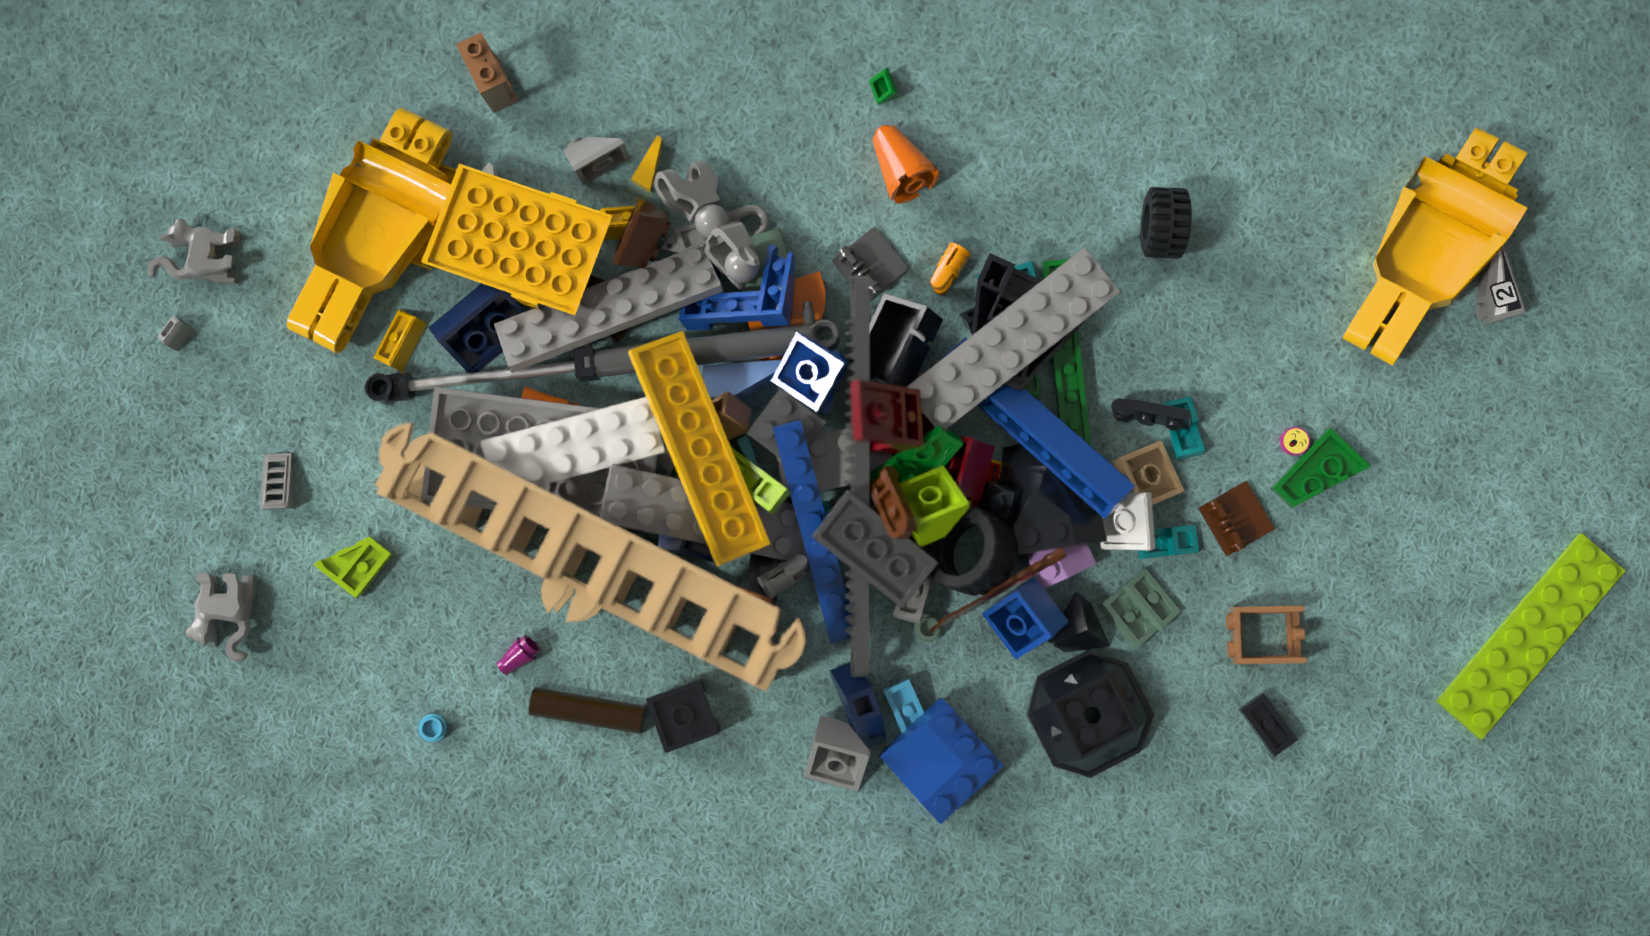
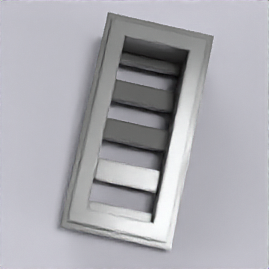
M293 453L264 455L261 485L262 510L295 509ZM285 461V467L271 468V462ZM271 473H284V478H271ZM272 484H284L283 489H272ZM283 494V500H272V495Z

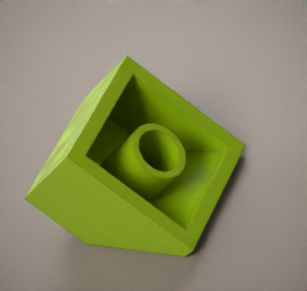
M944 465L899 483L915 518L916 526L912 537L919 547L945 537L970 507L969 502Z

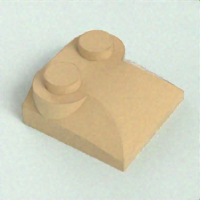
M1162 440L1113 460L1112 466L1127 476L1129 481L1135 485L1131 492H1151L1152 505L1184 492Z

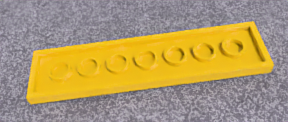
M683 331L631 349L628 354L716 567L769 545L768 536Z

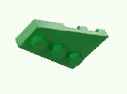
M938 425L923 436V447L900 451L869 472V483L875 478L878 479L881 470L887 465L892 466L898 472L899 478L897 480L899 483L942 465L945 466L964 444L960 436Z
M1328 428L1271 489L1292 508L1372 466L1332 428Z

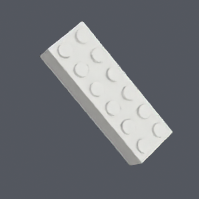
M647 397L480 441L487 461L536 486L666 451L661 431Z

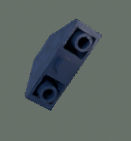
M850 662L829 670L848 722L867 748L885 741L886 735L882 712L866 677H852Z

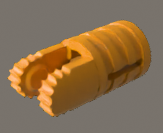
M950 242L940 262L936 265L937 269L933 277H931L930 284L936 294L944 295L948 291V288L951 287L955 279H958L963 267L971 257V253L956 243Z

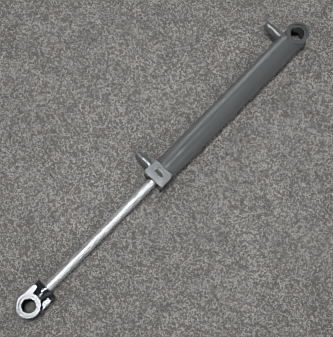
M806 301L803 303L804 325L689 338L686 340L696 364L706 365L785 355L796 332L802 333L830 351H833L840 343V335L837 326L829 320L822 319L815 323L812 302ZM821 331H831L833 333L831 340L828 342L819 341L818 335ZM591 342L581 346V349L573 350L574 361L529 366L513 373L510 369H501L413 380L409 372L389 375L376 373L367 379L365 392L370 399L381 404L390 405L398 401L413 400L415 391L434 389V387L444 388L575 372V377L581 382L601 380V377L636 373L628 352L645 344L595 350ZM384 383H387L386 393L380 396L379 388Z

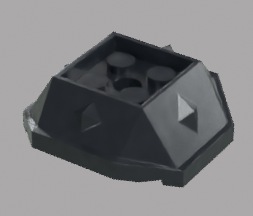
M1086 650L1037 675L1026 715L1052 766L1091 778L1141 752L1155 714L1128 663ZM1089 707H1095L1098 712V716L1093 722H1087L1084 717L1085 711Z

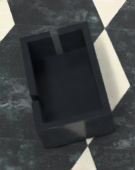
M884 293L870 322L869 381L900 387H908L912 384L930 349L927 343L928 341H934L943 319L928 306Z

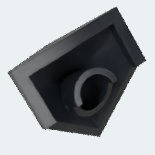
M1075 592L1063 613L1069 622L1052 638L1048 639L1047 642L1063 652L1110 647L1092 603Z

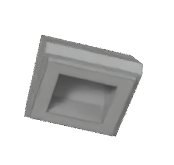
M174 315L162 329L158 339L164 345L178 351L194 328Z

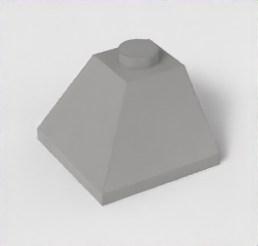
M577 138L571 141L567 148L563 150L582 185L630 159L621 138Z
M820 715L804 777L858 792L869 760L870 751L848 723Z

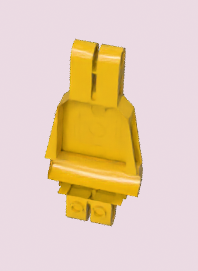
M399 108L395 111L380 141L373 138L374 140L368 145L358 140L353 148L354 158L351 164L344 167L340 175L332 174L310 244L315 266L287 319V328L290 331L308 340H313L316 344L334 353H340L346 348L373 294L392 288L431 237L451 184L446 182L449 177L438 170L451 145L452 132L404 108Z
M1476 127L1456 158L1445 153L1444 158L1441 157L1436 162L1424 156L1416 170L1422 186L1415 190L1408 189L1406 187L1410 183L1409 181L1403 187L1373 264L1377 283L1352 320L1342 339L1365 351L1377 332H1379L1381 335L1370 354L1391 366L1395 364L1428 310L1450 305L1503 248L1526 212L1527 207L1515 202L1518 197L1516 194L1518 189L1510 186L1509 183L1526 158L1527 151L1504 141L1491 163H1488L1486 161L1500 138ZM1394 305L1398 306L1387 325L1383 324Z

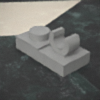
M927 576L904 608L896 604L893 617L921 624L934 579Z

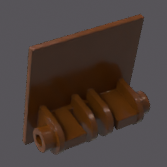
M1247 481L1198 508L1226 557L1246 548V545L1274 530L1272 523Z

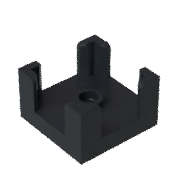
M702 678L646 699L664 753L721 732L705 693L707 690Z

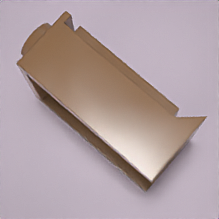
M482 32L456 44L480 94L493 113L519 101L496 54L491 50Z
M1230 607L1231 613H1226L1227 630H1231L1232 641L1227 642L1228 658H1232L1233 664L1307 663V657H1301V640L1305 639V631L1303 628H1300L1299 612L1305 611V607ZM1285 613L1287 655L1243 656L1241 614Z

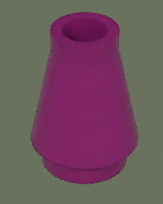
M529 636L517 637L507 652L497 662V666L503 674L508 675L512 671L535 660L536 655L540 652L539 648Z

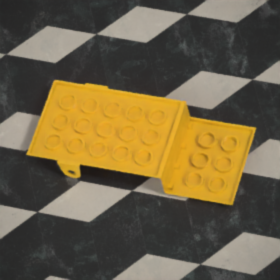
M440 164L438 170L449 177L446 182L451 184L431 237L411 263L429 270L436 267L512 294L511 297L532 308L539 309L537 305L540 303L575 315L612 215L580 205L577 200L553 192L547 194L459 164L457 169Z

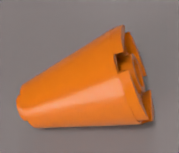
M883 125L875 131L872 141L886 189L892 201L894 199L897 204L910 202L921 196L917 191L926 186L930 190L936 184L940 176L937 167L896 126Z

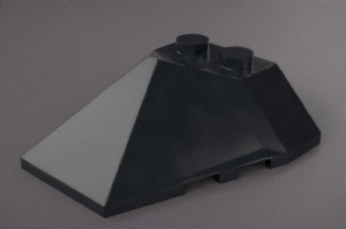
M989 253L977 279L972 335L1042 280L1014 268L1016 264ZM1083 322L1004 385L1020 392L1082 326Z
M1021 444L1003 448L1000 479L1005 481V486L1021 492L1013 519L1006 520L1002 518L1014 533L1013 535L1017 542V558H1022L1026 554L1058 549L1060 547L1074 545L1081 547L1107 542L1104 521L1100 514Z

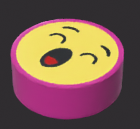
M1299 427L1287 429L1280 437V446L1288 455H1300L1310 445L1308 433Z

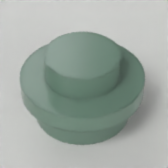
M924 614L922 623L914 624L916 636L924 642L937 640L942 633V627L934 632L930 630L940 620L932 614Z

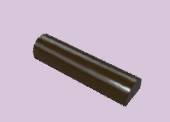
M534 687L529 703L530 716L642 734L646 705Z

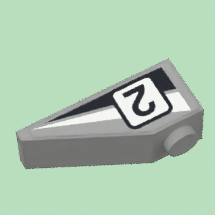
M1504 246L1481 270L1479 275L1475 314L1479 320L1483 321L1484 326L1526 313Z

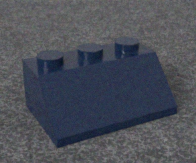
M481 283L428 328L436 340L467 373H476L503 351L494 324L525 311L511 297L509 292Z

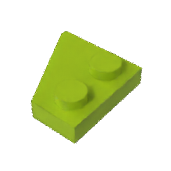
M369 536L324 560L317 561L314 566L354 598H359L390 560L393 553Z

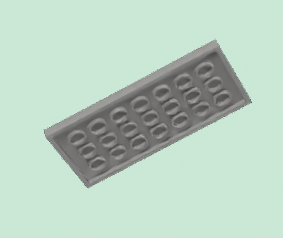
M434 387L429 432L485 459L480 441L601 408ZM658 454L617 466L656 474ZM425 466L421 500L432 502L446 476ZM610 467L538 487L599 517ZM473 490L465 506L495 509L497 502Z

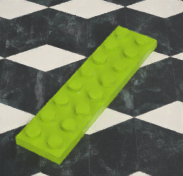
M1583 533L1578 534L1435 702L1476 738L1482 740L1625 573V570Z

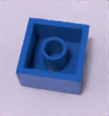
M1035 576L1001 597L982 613L983 617L1015 659L1052 638L1069 622Z

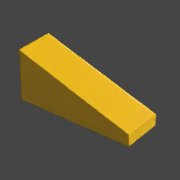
M658 135L631 178L634 184L650 193L653 190L663 145L662 137Z

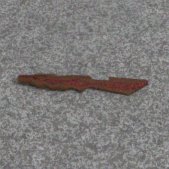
M1060 547L1050 554L1048 553L1044 558L1012 576L1003 584L993 588L986 595L943 617L930 631L938 630L987 599L994 598L1043 569L1055 565V563L1067 557L1065 551Z

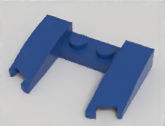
M773 244L768 245L760 291L715 294L682 307L679 321L687 331L713 329L714 323L760 321L764 327L790 325L794 295V254L789 252L787 259L777 255L779 250L777 246ZM712 263V266H713V268H714V270H715V272H716V275H717V277H718V279H719L720 271H719V270L717 269V267Z

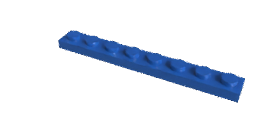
M801 420L774 426L775 439L789 491L791 492L792 502L830 643L850 639V635L845 632V628L850 626V623L845 621V617L850 615V612L845 609V605L849 604V601L845 598L847 593L838 559L811 537L826 518Z

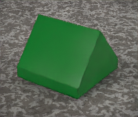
M889 68L883 69L868 80L877 105L900 98Z

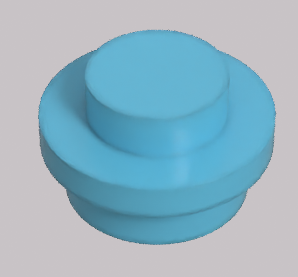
M439 714L426 715L421 719L418 726L420 736L427 742L440 741L444 738L448 729L446 720Z

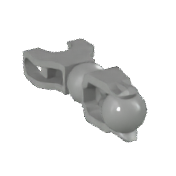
M703 160L693 162L690 165L686 176L688 181L682 179L671 169L658 172L655 177L654 187L663 203L673 211L685 215L689 222L695 220L698 233L707 238L705 242L706 256L738 289L745 288V283L753 280L759 272V257L754 250L753 242L744 224L741 222L730 223L727 211L718 205L720 199L716 194L718 186L716 174Z

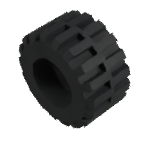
M1150 187L1142 207L1140 225L1141 248L1145 257L1180 259L1185 253L1189 242L1192 220L1191 199L1186 188Z

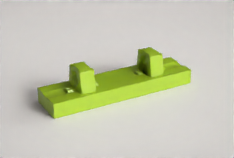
M731 447L751 498L774 515L781 503L791 492ZM763 480L761 484L757 487V489L753 491L756 488V486L760 483V481Z

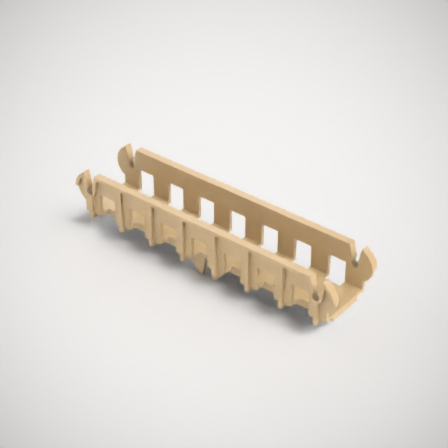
M414 423L398 425L387 431L381 439L379 459L384 469L375 486L379 487L377 494L544 578L541 594L542 602L548 614L553 608L558 613L571 597L566 623L588 620L597 615L603 608L764 691L769 689L778 669H785L794 664L802 654L806 643V636L800 618L783 635L780 644L773 642V636L777 633L782 612L781 608L775 607L731 585V583L729 584V582L727 583V581L565 501L431 432L416 438L410 443ZM425 466L446 476L431 504L421 500ZM473 490L497 502L483 531L475 526L485 508L465 506ZM541 524L550 530L536 557L525 553V550L538 525ZM588 549L602 555V558L589 583L586 584L574 576ZM638 574L655 582L641 611L624 603ZM688 600L708 609L693 638L674 628ZM738 625L761 636L746 665L724 654Z

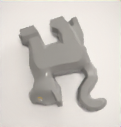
M178 218L175 220L174 225L168 228L167 235H161L160 239L169 242L171 247L189 245L185 267L179 269L172 259L158 256L150 261L147 273L150 277L155 278L158 268L164 267L172 278L179 280L190 278L209 280L218 284H237L238 271H228V269L232 268L235 257L225 255L223 259H219V249L240 245L241 233L235 229H227L225 233H219L206 227L192 228L184 219Z
M196 573V581L201 584V590L195 602V619L191 626L186 629L187 637L194 639L196 642H201V645L210 643L213 647H217L218 637L215 622L217 620L235 622L239 629L229 637L225 645L226 654L229 659L235 662H242L247 659L248 654L238 651L236 646L247 638L249 634V619L252 614V603L256 595L257 576H242V580L239 581L237 574H224L223 581L227 584L226 594H219L216 576Z

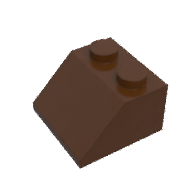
M638 198L617 244L612 263L622 266L646 268L649 260L654 262L660 249L656 244L660 236L666 237L671 226V222L667 221L669 212Z

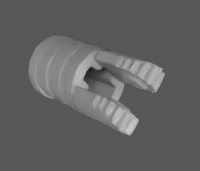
M800 554L792 557L757 577L761 588L770 599L782 593L788 587L795 585V582L807 575L809 572L807 556Z

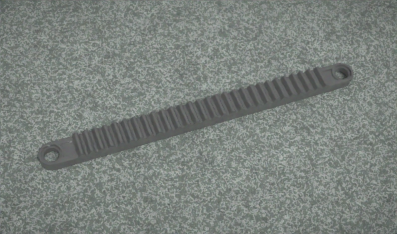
M853 276L851 280V319L845 321V325L851 327V330L845 333V336L851 339L850 342L845 344V347L851 350V353L845 355V359L851 361V364L846 368V371L850 372L851 376L845 378V382L849 384L856 380L869 381L868 276ZM851 387L845 390V393L850 396ZM850 397V399L845 401V404L850 406V410L845 412V416L850 418V422L845 424V427L850 429V433L845 435V439L850 441V444L845 446V450L850 452V456L845 458V461L850 463V467L845 469V473L850 475V479L846 480L845 484L850 486V490H848L850 493L869 507V442L853 440L852 403ZM850 568L845 571V575L850 577V581L845 583V586L850 589V592L845 594V598L850 600V603L845 605V609L850 612V615L845 617V621L850 623V626L845 628V632L850 635L852 677H868L869 582Z

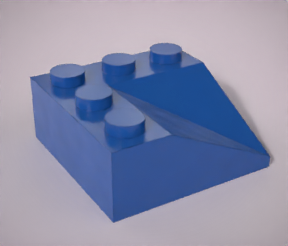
M941 697L879 754V757L940 824L1004 766Z

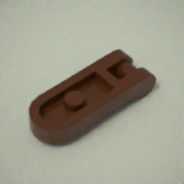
M887 465L881 470L880 477L873 479L869 483V491L888 534L893 538L905 540L915 530V518L897 480L899 478L898 472L892 466Z

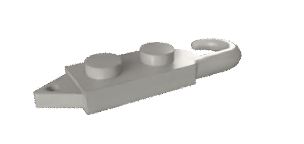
M746 205L727 212L730 223L740 222V219L751 215L758 216L761 220V226L754 232V235L763 233L769 224L766 211L756 205ZM695 222L673 229L674 233L661 247L663 251L680 253L701 244L705 248L707 238L698 233Z

